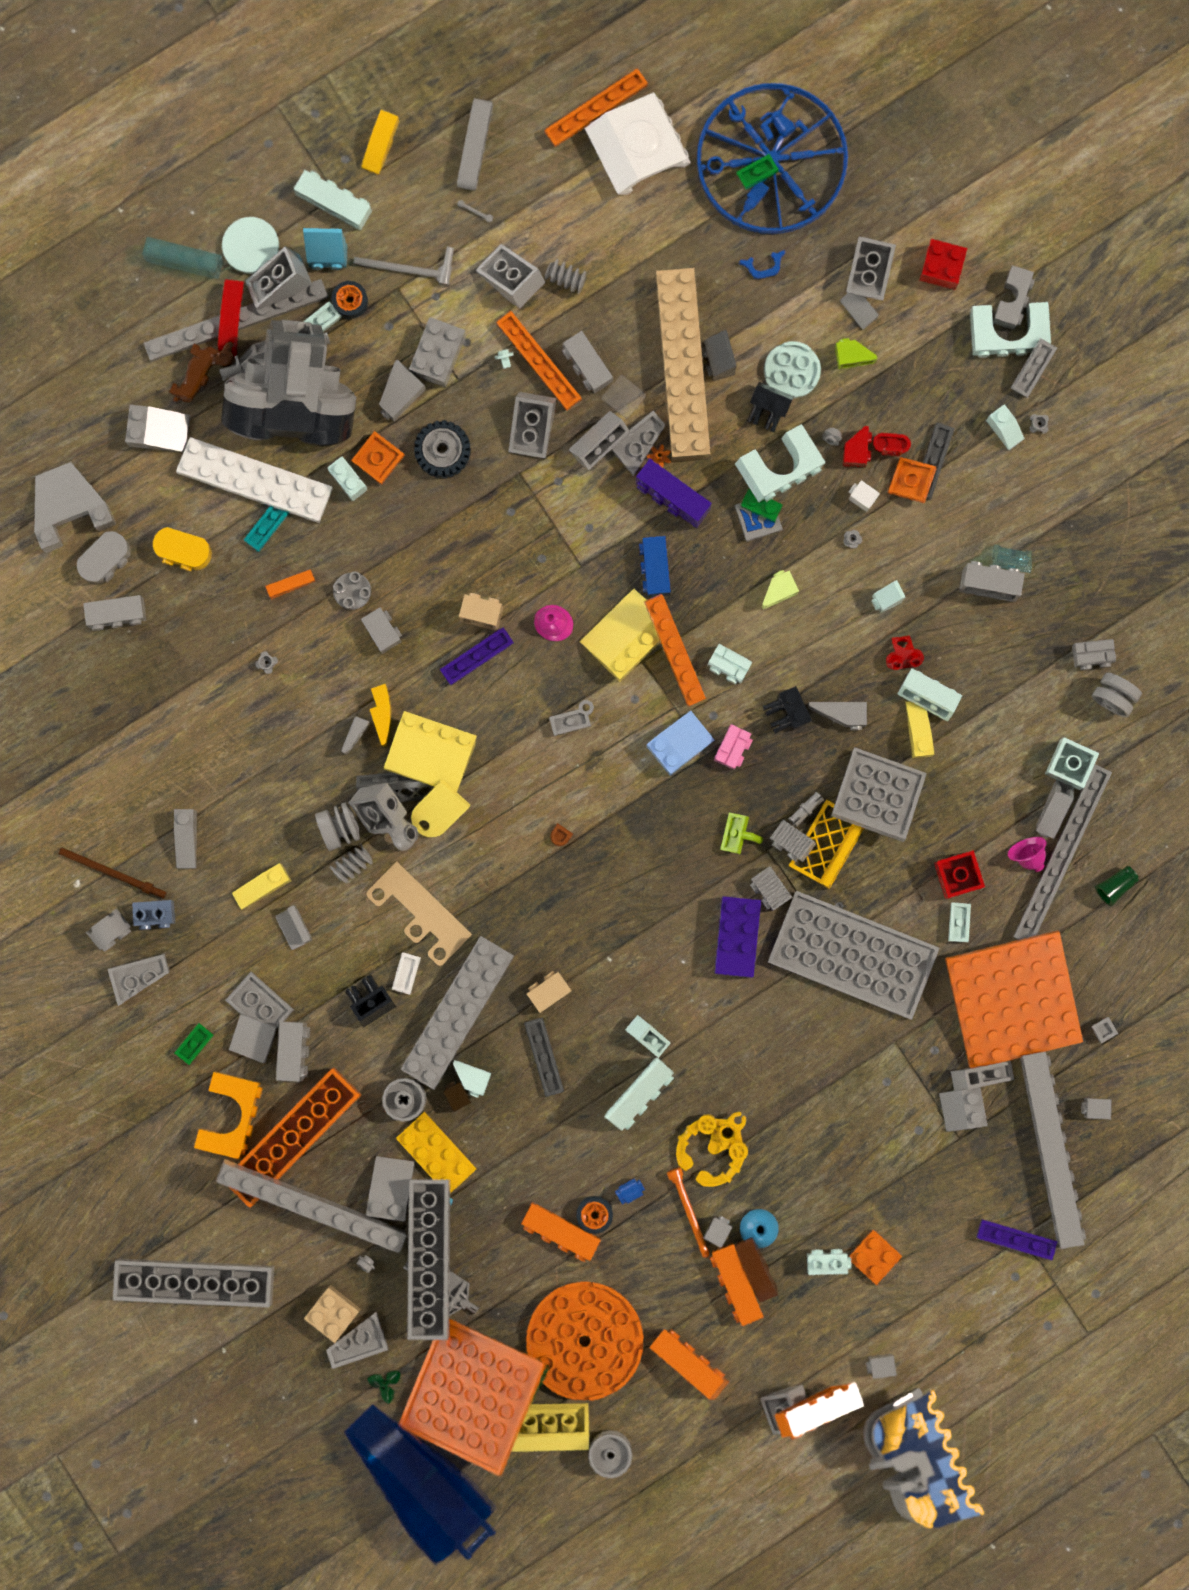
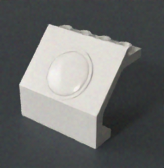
M655 93L606 112L585 128L617 194L628 195L633 191L632 187L641 180L668 168L686 167L691 163L687 150L683 148L680 142L679 134L672 126L671 118L664 110L663 102L656 97Z

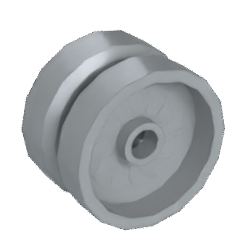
M1106 672L1100 681L1103 687H1097L1091 697L1110 712L1127 718L1133 710L1131 703H1137L1142 692L1124 678Z
M401 1078L391 1082L385 1089L382 1097L386 1113L399 1121H410L419 1116L425 1109L427 1102L423 1086L410 1078ZM403 1096H408L407 1103L402 1102Z
M606 1430L594 1437L589 1448L590 1465L594 1471L607 1478L619 1477L627 1471L632 1460V1449L625 1435L619 1431ZM611 1451L614 1453V1456L612 1457L610 1455L608 1457L607 1453Z

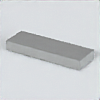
M1040 338L1012 384L1011 389L1028 398L1057 347Z

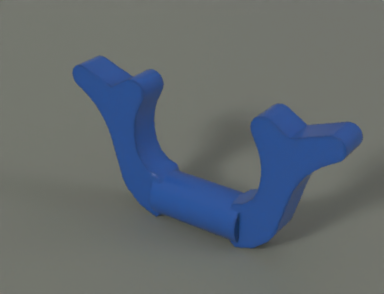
M785 250L771 254L775 262V266L772 269L755 270L752 257L748 260H740L739 264L745 266L755 279L760 280L776 276L779 273L780 260L785 255Z

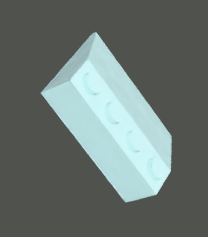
M655 1057L605 1113V1117L621 1131L624 1128L628 1130L635 1122L633 1118L637 1114L641 1116L648 1108L646 1103L650 1099L654 1101L661 1093L659 1089L662 1085L667 1086L674 1079L671 1076L674 1072Z

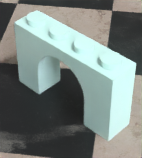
M1048 302L1028 304L1026 308L1027 334L1017 341H1007L997 335L993 328L992 305L972 306L970 320L973 355H978L979 358L989 357L990 354L1004 357L1008 356L1009 353L1023 356L1033 351L1040 338L1051 344Z
M802 424L786 432L781 438L794 461L792 473L778 475L771 472L762 461L756 449L740 457L735 463L758 502L764 499L767 502L776 496L775 493L779 491L783 493L791 488V484L796 482L798 485L807 479L806 476L810 474L814 476L822 471L821 467L826 462Z

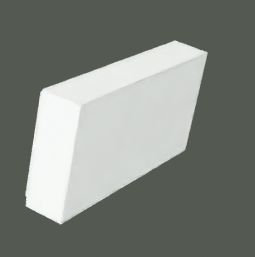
M402 952L392 990L411 995L421 957Z

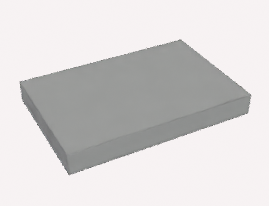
M250 972L225 1000L238 1013H244L275 1025L278 1028L280 1022H284L294 1011L288 1003L253 972Z

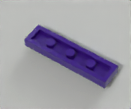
M502 627L441 668L440 671L450 686H452L513 645L514 642L504 627Z
M981 1219L976 1238L1049 1260H1053L1057 1241Z

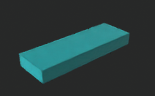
M270 506L244 538V541L260 552L290 513Z

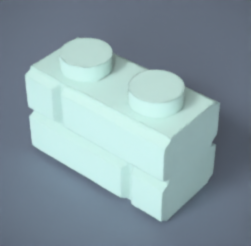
M340 457L327 468L352 501L367 491L366 485L343 457Z
M718 644L707 666L710 667L709 670L714 674L719 675L722 673L727 676L726 680L729 682L741 684L752 661Z

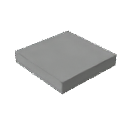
M242 1013L240 1014L229 1050L261 1063H266L278 1027Z

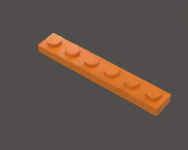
M638 68L545 129V134L554 147H557L603 114L611 111L647 87L648 82Z
M512 311L496 322L498 327L566 411L582 400L580 395Z
M663 594L644 601L687 706L706 699Z

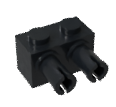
M759 382L750 401L753 407L747 421L751 423L755 416L752 424L758 425L763 410H768L770 415L764 428L768 430L772 423L770 431L775 432L780 418L786 416L794 396Z
M796 686L779 693L777 700L762 705L767 717L780 710H783L785 713V717L770 723L771 728H774V734L789 727L794 731L812 722Z
M372 975L367 976L370 984L366 978L361 981L369 992L365 997L361 996L355 985L350 987L354 994H352L349 988L345 991L353 1003L350 1008L363 1028L396 1007L383 985L379 987Z

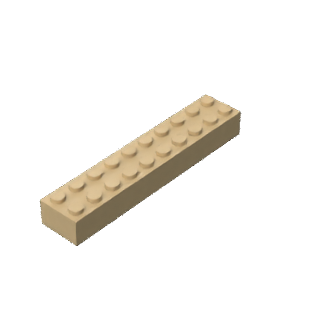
M694 268L656 271L672 462L710 459Z

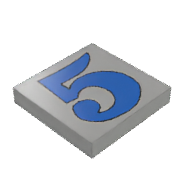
M741 503L735 505L746 542L783 530L779 517L773 523L740 507Z

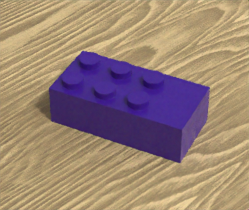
M651 459L647 461L636 476L637 489L645 495L648 493L653 497L652 500L660 506L662 504L665 505L669 513L675 517L679 515L696 529L710 512L711 502Z
M722 897L714 974L754 978L761 900Z

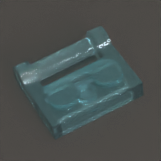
M994 544L992 565H998L1005 569L1015 568L1021 572L1030 573L1032 569V551L1013 550Z

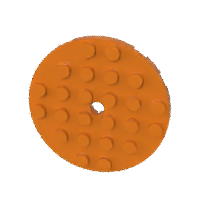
M573 1282L549 1293L536 1307L527 1329V1354L542 1360L550 1367L543 1383L553 1392L572 1400H597L618 1391L634 1375L643 1352L642 1326L633 1306L618 1291L597 1282ZM581 1336H589L591 1342L588 1346L580 1344L579 1339Z

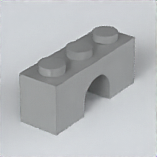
M1012 265L1004 288L1014 293L1015 301L1011 303L1000 301L993 324L1012 330L1021 324L1023 319L1021 310L1022 307L1026 308L1029 297L1026 295L1028 290L1033 288L1035 279H1032L1034 272Z

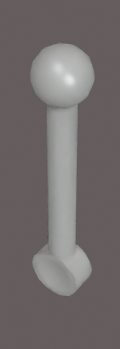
M463 200L457 202L459 207H464L485 218L487 223L493 221L492 215L481 213L466 205Z

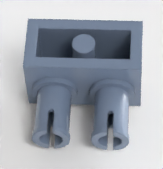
M173 900L132 903L133 925L139 926V930L151 929L152 925H158V928H170V924H175Z

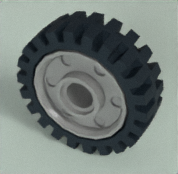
M442 420V422L434 421L432 424L429 423L427 427L421 429L415 440L414 452L416 460L424 472L435 478L442 477L445 479L447 477H454L455 474H459L466 467L470 459L471 446L468 436L460 426L455 425L453 422ZM440 446H446L448 448V450L445 453H439L437 451Z

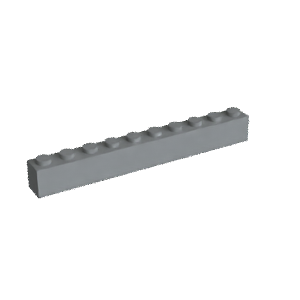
M1046 1052L1023 1055L1020 1060L1057 1246L1060 1249L1084 1245L1083 1240L1086 1239L1084 1228L1080 1226L1079 1220H1082V1214L1076 1206L1078 1194L1072 1186L1074 1175L1068 1166L1070 1155L1068 1151H1065L1064 1143H1067L1065 1132L1061 1131L1060 1124H1063L1061 1113L1057 1111L1056 1105L1059 1104L1057 1093L1053 1091L1055 1079L1049 1071V1066H1051L1050 1056L1046 1055Z
M224 1159L217 1175L218 1183L397 1253L400 1252L407 1236L404 1229L366 1216V1214Z

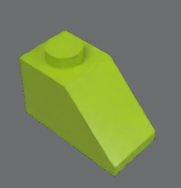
M845 338L839 340L835 345L838 369L876 364L877 355L856 340Z

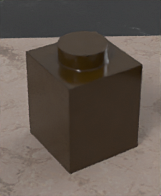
M453 1081L445 1086L447 1090L443 1092L454 1112L472 1103L462 1082L457 1084L456 1081Z

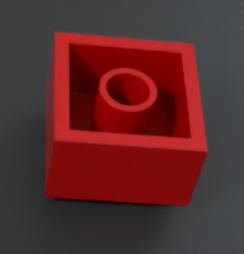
M931 239L928 244L919 281L956 290L968 248Z
M974 850L934 862L945 899L985 888Z

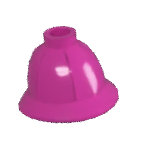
M548 605L542 607L535 615V628L547 640L561 641L572 633V617L560 606Z
M1043 837L1024 839L1014 844L1009 849L1007 855L1011 860L1019 862L1023 868L1039 872L1045 867L1046 840Z

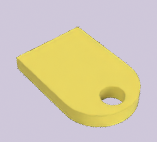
M442 779L415 806L411 815V821L420 834L426 837H437L443 834L470 807V804ZM420 821H427L429 823V827H422L420 825Z

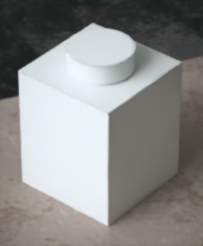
M861 480L858 485L854 483L849 490L851 494L849 500L868 512L880 493Z

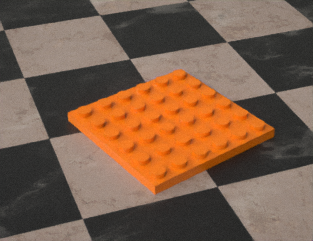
M1058 930L945 958L969 1068L1001 1063L1021 1058L1023 1055L1046 1052L1083 1042L1061 936Z
M449 1318V1339L432 1341L398 1427L501 1476L546 1363Z

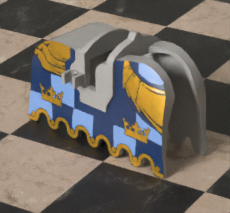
M917 1388L904 1397L874 1411L866 1420L863 1439L872 1456L871 1463L868 1464L870 1470L893 1467L896 1471H899V1473L894 1474L895 1476L884 1480L882 1486L890 1491L897 1512L902 1518L927 1528H940L983 1514V1509L979 1504H970L969 1499L975 1493L973 1486L962 1484V1479L967 1475L966 1468L954 1465V1461L959 1457V1450L954 1447L948 1448L946 1445L947 1441L952 1437L951 1431L939 1428V1423L944 1419V1413L940 1410L931 1409V1405L937 1399L936 1393L931 1390L922 1395L921 1389Z

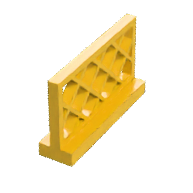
M826 799L806 834L812 840H816L818 850L811 851L809 855L819 852L822 862L811 865L807 856L809 866L800 868L792 860L789 867L830 890L864 828L854 824L843 828L840 819L835 817L826 819L825 810L828 806L834 808L835 805ZM838 819L841 829L830 832L827 822ZM825 823L828 833L817 836L816 826ZM842 832L843 841L833 845L831 835ZM829 836L831 846L820 849L818 838ZM832 849L834 853L832 860L824 861L821 851ZM823 865L824 874L820 879L813 875L812 868Z

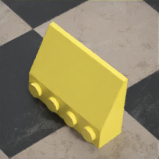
M635 589L621 600L580 641L619 682L660 643L644 604L646 599Z
M404 711L384 770L433 787L443 779L457 792L475 748L477 736Z

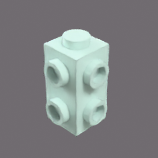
M817 1249L807 1253V1273L809 1275L848 1274V1269H851V1257H847V1253L843 1252L842 1249H831V1253H823V1250Z

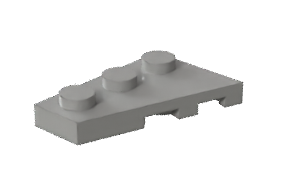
M654 411L629 430L630 432L611 449L633 477L665 428V424Z
M165 953L108 968L118 1006L170 972Z
M377 1312L326 1350L332 1369L389 1349Z

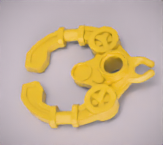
M741 1112L733 1113L728 1119H716L710 1114H704L700 1119L687 1125L684 1133L677 1137L679 1141L676 1158L678 1165L685 1171L693 1166L692 1157L685 1152L686 1146L689 1144L687 1140L692 1134L696 1136L699 1131L704 1134H711L708 1151L711 1154H718L725 1149H729V1155L733 1159V1162L729 1163L731 1168L726 1173L722 1171L718 1176H713L708 1171H699L695 1180L702 1186L714 1187L726 1182L730 1183L732 1181L731 1178L741 1171L740 1168L748 1155V1147L743 1142L741 1130L746 1124V1117L742 1116L740 1124L734 1122L735 1117L742 1115ZM729 1127L733 1130V1135L727 1137L723 1134L722 1130Z

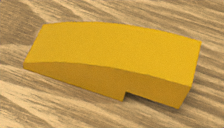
M380 110L361 166L362 169L380 174L392 145V138L399 124L398 116Z
M386 684L371 688L377 707L371 708L370 712L381 745L385 747L390 736L392 710Z

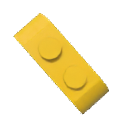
M166 527L158 531L153 539V549L164 564L173 566L175 563L181 565V569L191 572L192 569L201 570L205 568L211 560L212 551L204 538Z

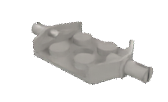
M408 1261L406 1262V1264H405L404 1267H403V1269H405V1270H407V1271H408V1264H409ZM451 1271L449 1316L461 1309H467L475 1315L479 1307L468 1300L470 1282L465 1281Z

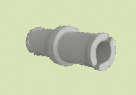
M815 792L788 818L789 821L793 822L792 824L795 827H798L807 816L813 814L812 811L824 799L820 798L821 795Z

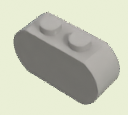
M105 532L77 560L79 574L87 582L95 585L110 581L115 575L114 572L127 564V559L131 554L130 545L119 533Z

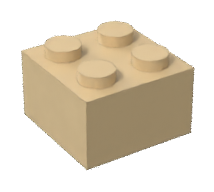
M470 593L469 595H464L459 619L462 623L498 631L503 606L499 603L498 599L488 598V600L481 599V596L478 594Z
M330 1285L304 1319L335 1343L361 1309Z

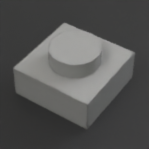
M1109 1017L1091 1026L1100 1043L1118 1034Z

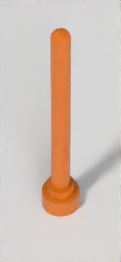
M681 1167L668 1171L667 1176L672 1183H675L701 1254L704 1258L709 1257V1251L682 1182L683 1171Z

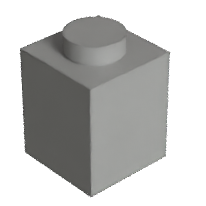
M1084 1098V1102L1081 1103V1113L1084 1114V1118L1111 1119V1100Z
M721 1215L719 1218L714 1216L703 1236L704 1239L722 1247L732 1229V1226L729 1224L730 1220Z
M893 1354L868 1356L869 1362H866L867 1373L871 1374L873 1379L896 1376Z

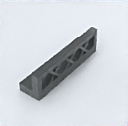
M396 773L357 776L356 780L357 791L363 787L388 783L400 802L422 800L428 793H422L419 790L422 787H430V791L434 788L431 785ZM402 789H409L410 791H412L409 795H403L402 793H400Z

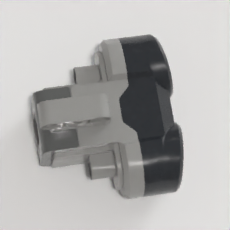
M271 320L270 329H267L264 359H247L246 372L237 374L225 382L221 422L229 431L248 439L261 441L269 440L274 436L298 438L303 443L315 446L336 445L351 437L356 395L346 385L339 383L340 368L325 365L327 343L322 326L310 322Z

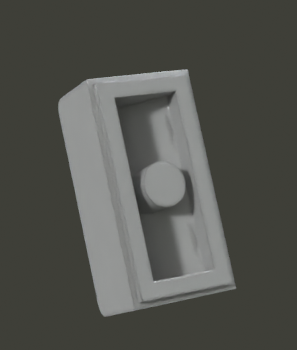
M847 293L840 299V302L862 330L879 317L878 313L863 296Z

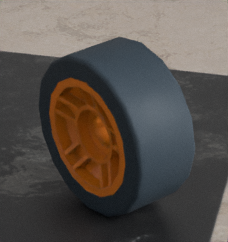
M355 281L341 282L332 292L331 300L333 307L345 319L360 317L368 307L366 291L361 284ZM347 297L352 298L353 301L351 303H348Z
M591 1196L580 1203L577 1208L576 1218L579 1226L584 1231L598 1234L604 1232L611 1225L613 1211L607 1200L602 1197ZM594 1211L599 1214L595 1219L591 1216V1213Z

